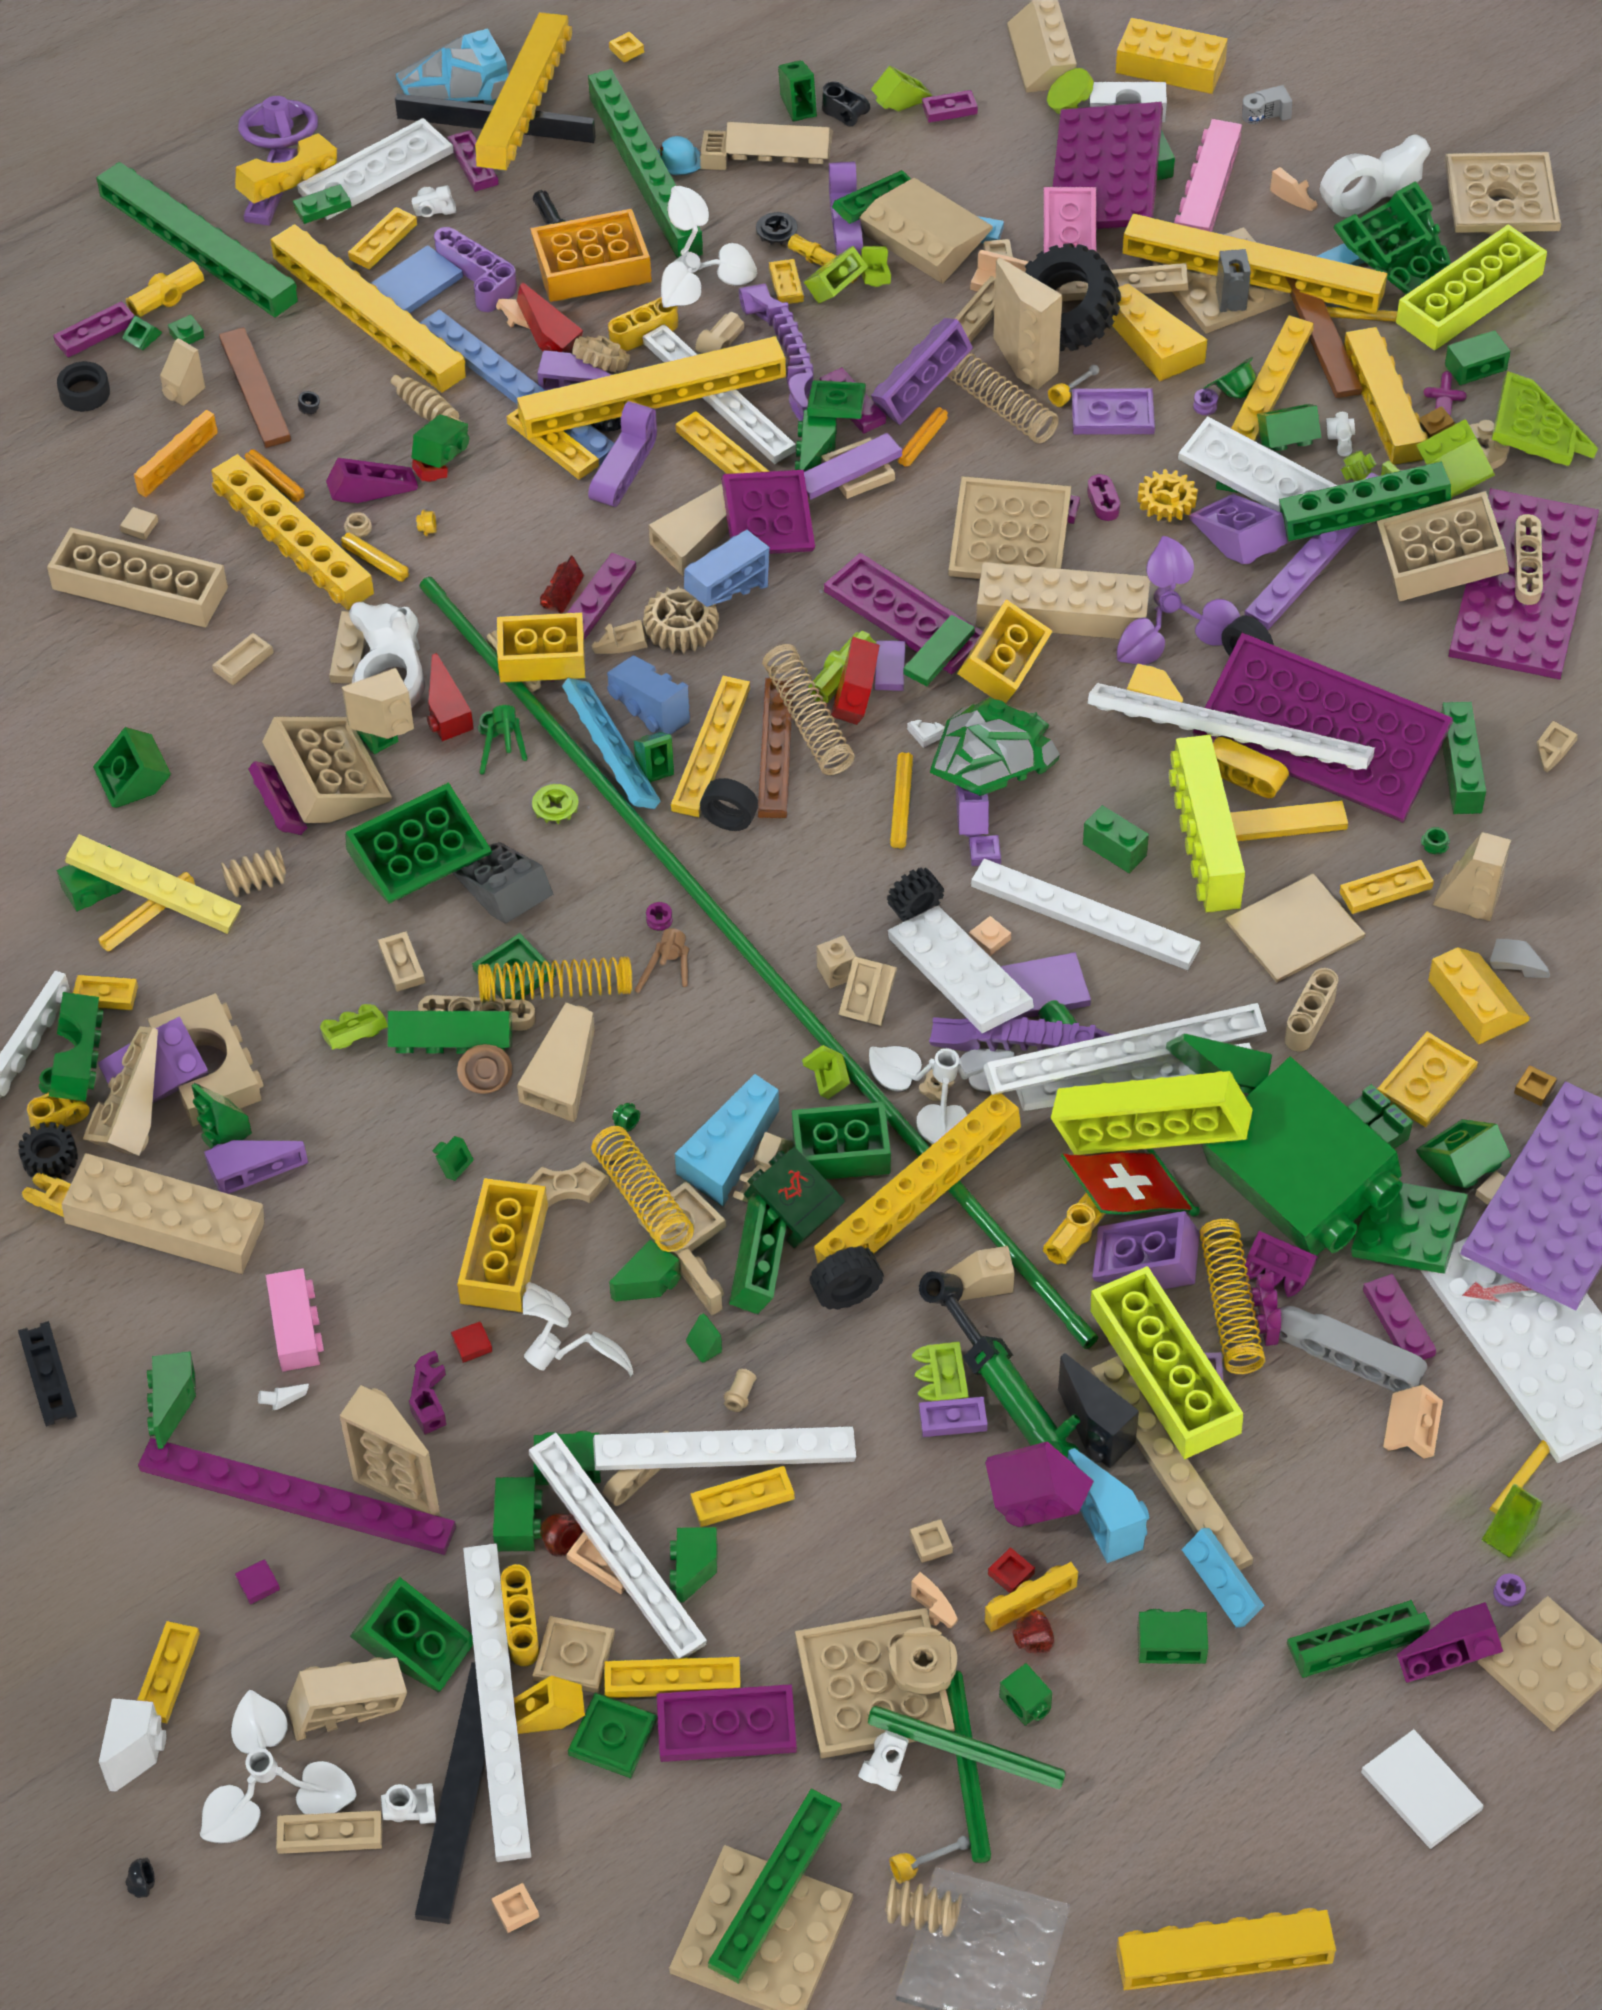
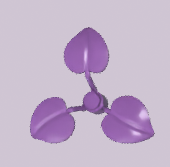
M1168 536L1161 537L1157 547L1149 557L1146 569L1149 580L1159 587L1154 593V601L1158 605L1155 608L1157 612L1156 625L1154 627L1153 623L1144 617L1131 622L1124 630L1118 643L1117 660L1119 662L1145 665L1156 661L1161 656L1165 647V639L1157 631L1161 628L1163 611L1173 613L1180 608L1196 619H1199L1200 621L1195 627V634L1201 641L1209 645H1223L1221 639L1223 630L1240 617L1237 608L1225 599H1215L1208 602L1203 608L1202 615L1181 602V597L1174 589L1176 583L1184 584L1191 579L1194 563L1188 551L1179 542Z

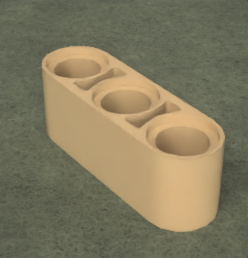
M1328 968L1315 970L1287 1021L1285 1044L1291 1050L1300 1052L1307 1050L1311 1046L1335 1002L1338 975L1333 970Z

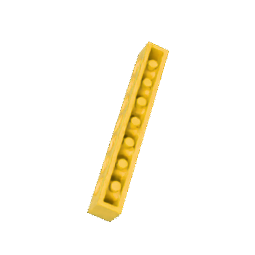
M236 454L211 470L213 477L212 487L215 493L227 499L233 510L236 512L240 511L252 527L256 526L267 541H272L276 544L280 552L285 557L289 556L301 572H306L312 577L317 587L324 588L336 604L340 603L346 610H349L354 603L362 602L374 594L371 574L242 457Z
M1002 1093L991 1094L814 1246L817 1263L822 1262L827 1256L849 1247L862 1246L863 1248H869L873 1254L877 1252L1021 1127L1019 1108Z

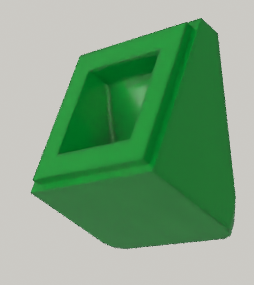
M134 316L122 339L144 350L162 334V331Z
M704 1313L699 1315L687 1336L686 1342L700 1362L703 1363L722 1353L721 1334L707 1315Z

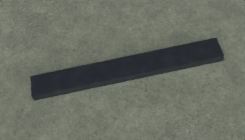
M398 93L395 97L397 119L418 121L424 118L429 123L483 129L494 106ZM535 111V117L533 120L530 119L528 132L524 133V135L594 143L596 138L595 121L591 117Z
M471 1662L417 1902L416 1920L444 1924L451 1923L486 1763L476 1664L474 1662Z

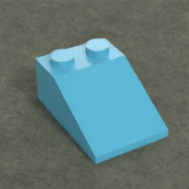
M1075 1448L1068 1450V1459L1094 1481L1080 1511L1106 1562L1110 1563L1143 1550L1144 1539L1147 1535L1146 1522L1149 1520V1513L1144 1502H1138L1130 1488Z

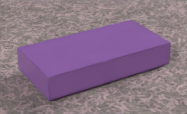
M877 640V644L880 647L876 663L875 690L903 691L905 641Z

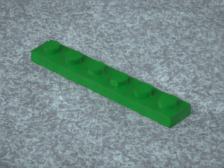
M812 1788L810 1789L708 1961L709 1969L738 1984L741 1982L842 1810L841 1803Z

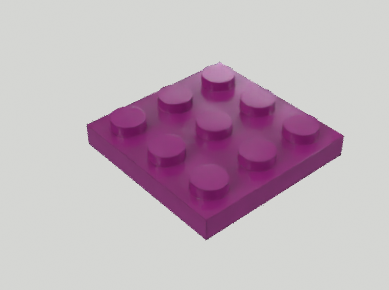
M804 470L723 474L721 481L730 538L739 535L747 529L770 547L769 554L810 552L815 549Z

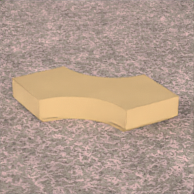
M584 1161L575 1168L566 1171H552L541 1167L526 1184L546 1186L548 1207H550L552 1204L565 1199H580L591 1203L609 1184V1177Z

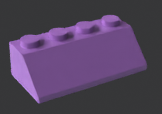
M944 318L931 329L929 335L920 344H917L912 349L911 354L894 368L892 374L875 388L874 393L871 395L873 401L883 413L897 424L901 425L973 349L961 323L957 319Z

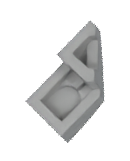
M1496 939L1490 959L1493 969L1522 970L1524 977H1550L1548 968L1526 941Z

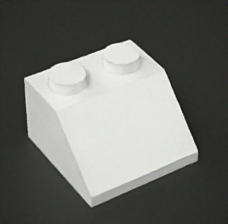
M112 1699L99 1758V1764L109 1791H118L156 1764L159 1751H163L165 1748L166 1730L161 1728V1715H157L153 1702Z

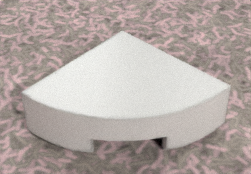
M922 720L907 723V730L923 748L940 740L945 728L940 723L935 722V724L922 722Z

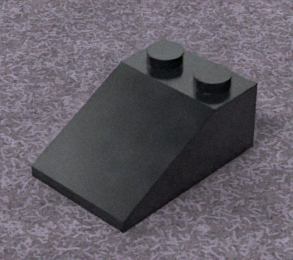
M1064 1353L1060 1357L1058 1391L1070 1417L1075 1414L1080 1418V1423L1076 1426V1430L1090 1457L1111 1468L1136 1442L1139 1410Z

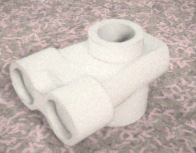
M448 185L437 187L436 190L431 187L421 188L418 191L417 197L412 198V205L416 216L431 217L433 214L443 213L444 215L456 213L455 201L451 196Z
M1338 412L1335 414L1336 417L1326 418L1328 440L1338 439V454L1346 457L1352 453V442L1350 439L1352 435H1355L1354 418L1348 419V413Z
M885 1731V1733L879 1735L875 1740V1751L870 1761H864L858 1776L869 1783L878 1784L888 1790L896 1791L902 1778L899 1770L909 1740L890 1731ZM896 1750L892 1755H886L888 1751Z
M432 1783L418 1784L416 1789L412 1790L405 1785L398 1784L389 1788L386 1794L381 1795L383 1820H393L395 1822L419 1820L420 1824L436 1822Z

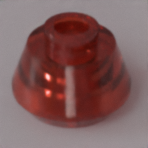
M555 1513L546 1518L540 1530L541 1539L547 1551L556 1557L567 1555L583 1533V1529L572 1514Z
M1034 1608L1030 1609L1016 1622V1629L1012 1633L1019 1649L1024 1648L1027 1653H1048L1054 1646V1635L1051 1625L1042 1611Z

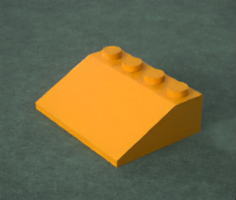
M632 209L530 228L544 287L550 302L652 282L650 256Z

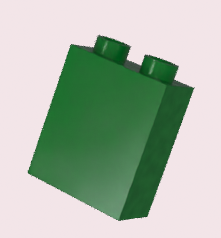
M1291 1056L1246 1096L1253 1109L1246 1140L1201 1144L1207 1163L1298 1248L1316 1256L1324 1248L1331 1253H1335L1346 1246L1357 1231V1224L1353 1221L1370 1205L1378 1211L1387 1207L1398 1196L1403 1186V1182L1399 1180L1402 1173L1397 1151Z

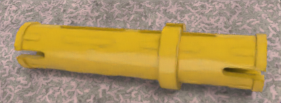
M796 233L791 236L788 242V249L799 253L810 263L823 266L836 257V255L823 249L821 244L817 242L812 243ZM856 277L851 283L857 281L858 277Z

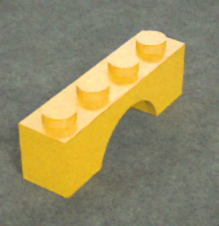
M317 133L298 141V155L289 161L271 163L256 158L237 166L235 188L255 204L296 187L297 184L337 164V148Z

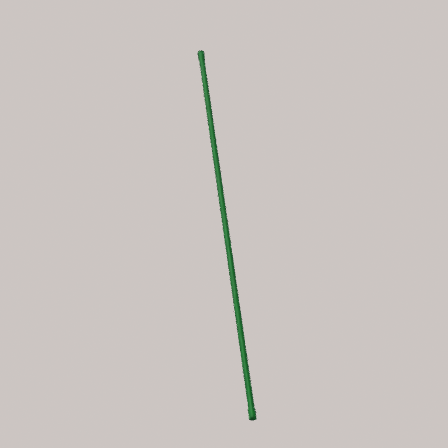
M431 576L424 578L420 582V589L433 604L439 607L499 676L497 652L447 597L446 592ZM522 681L504 682L821 1046L824 1045L843 1054L848 1077L871 1103L884 1102L887 1122L919 1157L930 1147L526 685ZM959 1180L948 1190L949 1193L997 1247L1008 1246L1012 1265L1065 1324L1067 1330L1084 1349L1092 1347L1097 1342L1098 1335L1081 1316L1075 1313Z

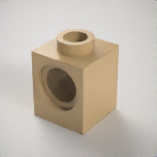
M844 935L817 945V968L830 989L847 982L853 957L856 956Z

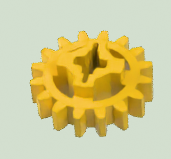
M1163 469V474L1161 475L1153 471L1152 478L1145 476L1144 483H1139L1137 502L1140 503L1141 510H1147L1148 517L1154 514L1157 515V521L1167 517L1168 522H1171L1172 517L1175 516L1177 519L1182 520L1183 513L1190 515L1191 508L1196 507L1198 490L1194 488L1195 482H1187L1188 475L1186 474L1179 477L1177 470L1172 474H1168L1167 469Z

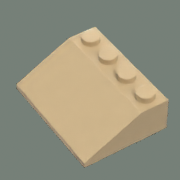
M912 178L877 198L859 217L867 237L887 247L889 251L942 284L993 229L989 223L916 178Z
M999 257L996 260L993 338L1017 378L1038 390L1058 373L1062 294Z
M1486 491L1377 521L1399 602L1509 572L1506 550Z
M347 717L273 718L262 742L304 823H330L391 801L392 796L357 731L349 727Z
M360 1385L340 1414L353 1480L411 1509L440 1517L429 1451L385 1393L375 1388L371 1390Z

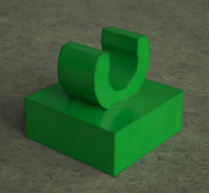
M454 1136L447 1144L439 1142L432 1150L433 1153L437 1154L436 1159L445 1177L456 1181L474 1160L464 1139Z

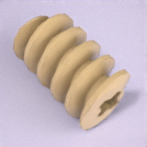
M276 847L275 856H273L270 850H265L264 859L258 853H254L252 863L247 856L242 857L241 866H239L235 859H232L230 861V869L223 862L221 863L228 890H231L235 897H239L240 887L249 894L251 884H254L258 891L262 889V881L264 880L269 887H273V878L275 877L281 884H284L286 871L279 847Z
M893 1877L885 1910L888 1923L893 1924L900 1915L902 1926L907 1927L914 1918L917 1930H921L925 1923L928 1922L929 1932L935 1934L939 1926L942 1925L943 1936L949 1937L957 1924L962 1894L959 1895L956 1902H952L951 1891L947 1890L942 1899H938L937 1888L933 1887L928 1896H925L923 1884H919L913 1893L910 1891L909 1881H905L902 1887L897 1889L896 1878Z

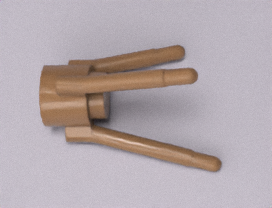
M669 928L663 932L661 942L657 943L655 952L635 988L636 993H640L660 955H662L661 965H665L667 959L675 960L678 956L681 957L682 986H688L687 956L689 948L684 945L686 936L682 931Z

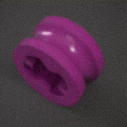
M655 902L649 905L646 910V921L649 928L662 931L672 925V909L668 904ZM662 913V920H656V914Z

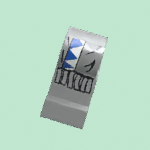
M1284 85L1257 91L1243 98L1242 119L1248 124H1258L1264 119L1278 116L1282 121L1291 119L1292 99Z

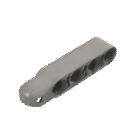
M1294 1306L1280 1308L1281 1330L1279 1338L1282 1341L1389 1390L1398 1392L1419 1386L1420 1380L1428 1368L1427 1363L1416 1354L1323 1314L1314 1315Z

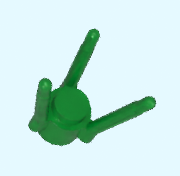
M496 706L492 710L493 717L488 718V730L479 771L481 775L485 774L494 729H496L497 733L504 734L506 753H511L512 751L510 733L514 731L522 760L527 761L528 759L520 730L519 718H516V711L513 706Z

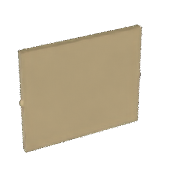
M1314 874L1240 910L1225 920L1276 983L1365 937L1363 930Z

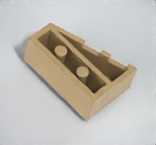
M1481 832L1466 850L1461 860L1454 864L1450 873L1442 878L1433 905L1470 915L1473 918L1491 921L1500 895L1511 840Z
M377 1657L368 1662L354 1664L343 1662L333 1667L320 1668L314 1666L299 1671L286 1705L296 1741L306 1739L305 1732L326 1726L327 1732L338 1729L336 1723L357 1717L358 1722L398 1711L401 1709L407 1695V1690L397 1658L384 1659Z

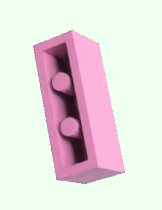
M304 1268L266 1275L277 1352L282 1372L320 1365L318 1352H324L321 1333H315L314 1326L320 1325L317 1306H310L309 1299L315 1298L312 1279L306 1280Z

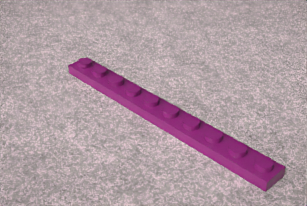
M151 1437L138 1463L141 1472L442 1555L446 1554L456 1529L454 1520L167 1442L164 1448L158 1449L156 1439Z

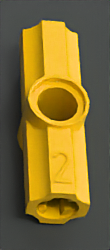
M194 261L169 275L158 273L150 279L148 287L126 298V304L130 311L139 318L161 305L172 307L180 301L182 293L204 281L203 273Z
M1085 1193L1077 1204L1069 1207L1064 1221L1044 1244L1043 1252L1051 1262L1057 1265L1066 1264L1081 1244L1090 1240L1092 1230L1106 1213H1100L1091 1198Z

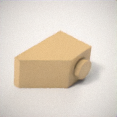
M178 338L172 346L160 378L162 392L165 397L171 401L174 400L182 406L204 390L205 383L198 349Z
M1008 1246L978 1250L945 1272L957 1275L962 1281L963 1293L959 1301L1013 1293L1014 1269Z

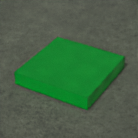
M812 381L807 416L861 419L866 395V384Z
M518 933L472 963V967L478 974L479 964H489L493 976L494 965L498 963L503 975L505 963L509 964L512 973L513 965L517 962L522 974L525 961L528 962L532 972L534 961L538 962L541 970L544 960H547L521 933ZM546 964L544 968V983L549 981ZM536 965L534 972V990L540 987ZM516 966L515 999L520 1000L522 999L521 987ZM527 966L525 967L524 997L531 993ZM506 967L505 999H512L509 973ZM497 968L495 993L502 999L501 984ZM554 968L553 978H554L555 976H557V975H556V969H555V968Z
M595 1692L568 1748V1756L631 1779L658 1721V1717L656 1714Z

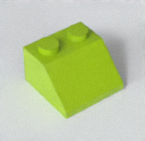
M1466 419L1416 445L1425 465L1442 461L1451 483V498L1495 476Z

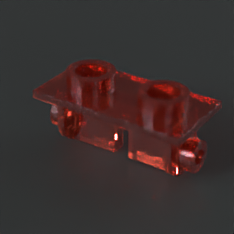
M573 555L569 557L567 562L557 566L556 572L550 580L552 585H548L544 593L541 594L540 605L543 608L556 607L559 614H563L581 583L584 574Z

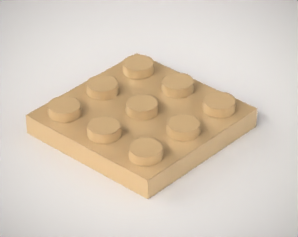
M1549 1596L1544 1598L1500 1638L1503 1652L1479 1659L1477 1662L1553 1732L1602 1688V1644Z

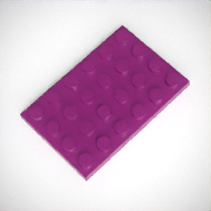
M1162 101L1061 109L1052 187H1096V229L1127 227L1133 214L1153 218L1163 116Z

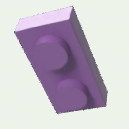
M984 1397L919 1403L923 1437L987 1431Z

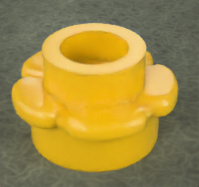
M423 509L421 515L416 517L418 531H424V536H428V533H436V516L434 511Z

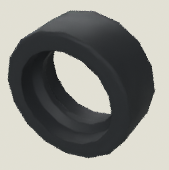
M82 361L70 364L57 377L60 400L64 406L71 410L80 412L92 411L101 407L110 395L107 373L102 366L94 362ZM80 381H94L98 383L97 386L86 392L69 390L72 385Z
M718 778L710 781L700 801V810L703 816L712 824L729 831H741L748 828L758 809V799L754 792L746 785L728 778ZM719 800L729 802L739 809L730 808L722 804Z

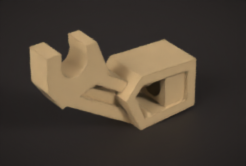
M765 1132L754 1158L756 1168L752 1172L740 1175L739 1180L744 1181V1186L740 1192L734 1191L733 1197L748 1202L749 1198L747 1199L743 1195L750 1186L747 1182L748 1179L759 1169L766 1172L771 1167L768 1162L781 1150L786 1154L792 1149L794 1142Z

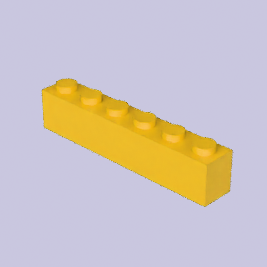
M1377 327L1346 332L1344 348L1363 388L1361 394L1390 462L1396 465L1423 460L1416 445L1427 440L1428 436L1426 432L1421 430L1419 415L1417 412L1414 413L1409 393L1404 391L1402 376L1400 374L1397 375L1393 356H1389L1387 352L1385 338L1380 336Z
M1305 1908L1298 1911L1297 1914L1283 1915L1279 1912H1273L1259 1919L1248 1920L1246 1917H1236L1230 1919L1227 1923L1220 1924L1204 1921L1196 1923L1193 1927L1179 1929L1176 1926H1166L1159 1929L1158 1932L1144 1933L1139 1930L1130 1931L1118 1937L1116 1952L1123 1990L1125 1991L1332 1964L1336 1947L1328 1910L1317 1911L1316 1908Z

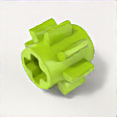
M1359 450L1343 459L1345 466L1340 470L1346 481L1352 478L1355 482L1366 479L1372 472L1371 468L1375 467L1376 463L1371 453L1364 455Z

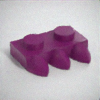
M1259 1231L1246 1259L1245 1267L1248 1269L1246 1275L1249 1276V1279H1253L1266 1268L1265 1274L1273 1271L1274 1286L1286 1277L1284 1282L1285 1293L1287 1297H1291L1297 1294L1304 1285L1306 1286L1318 1256Z
M1273 1271L1257 1275L1256 1286L1251 1288L1253 1295L1251 1301L1254 1302V1307L1258 1306L1259 1315H1256V1320H1258L1256 1327L1260 1330L1259 1334H1263L1265 1346L1278 1345L1281 1330V1310L1277 1308V1290H1273Z

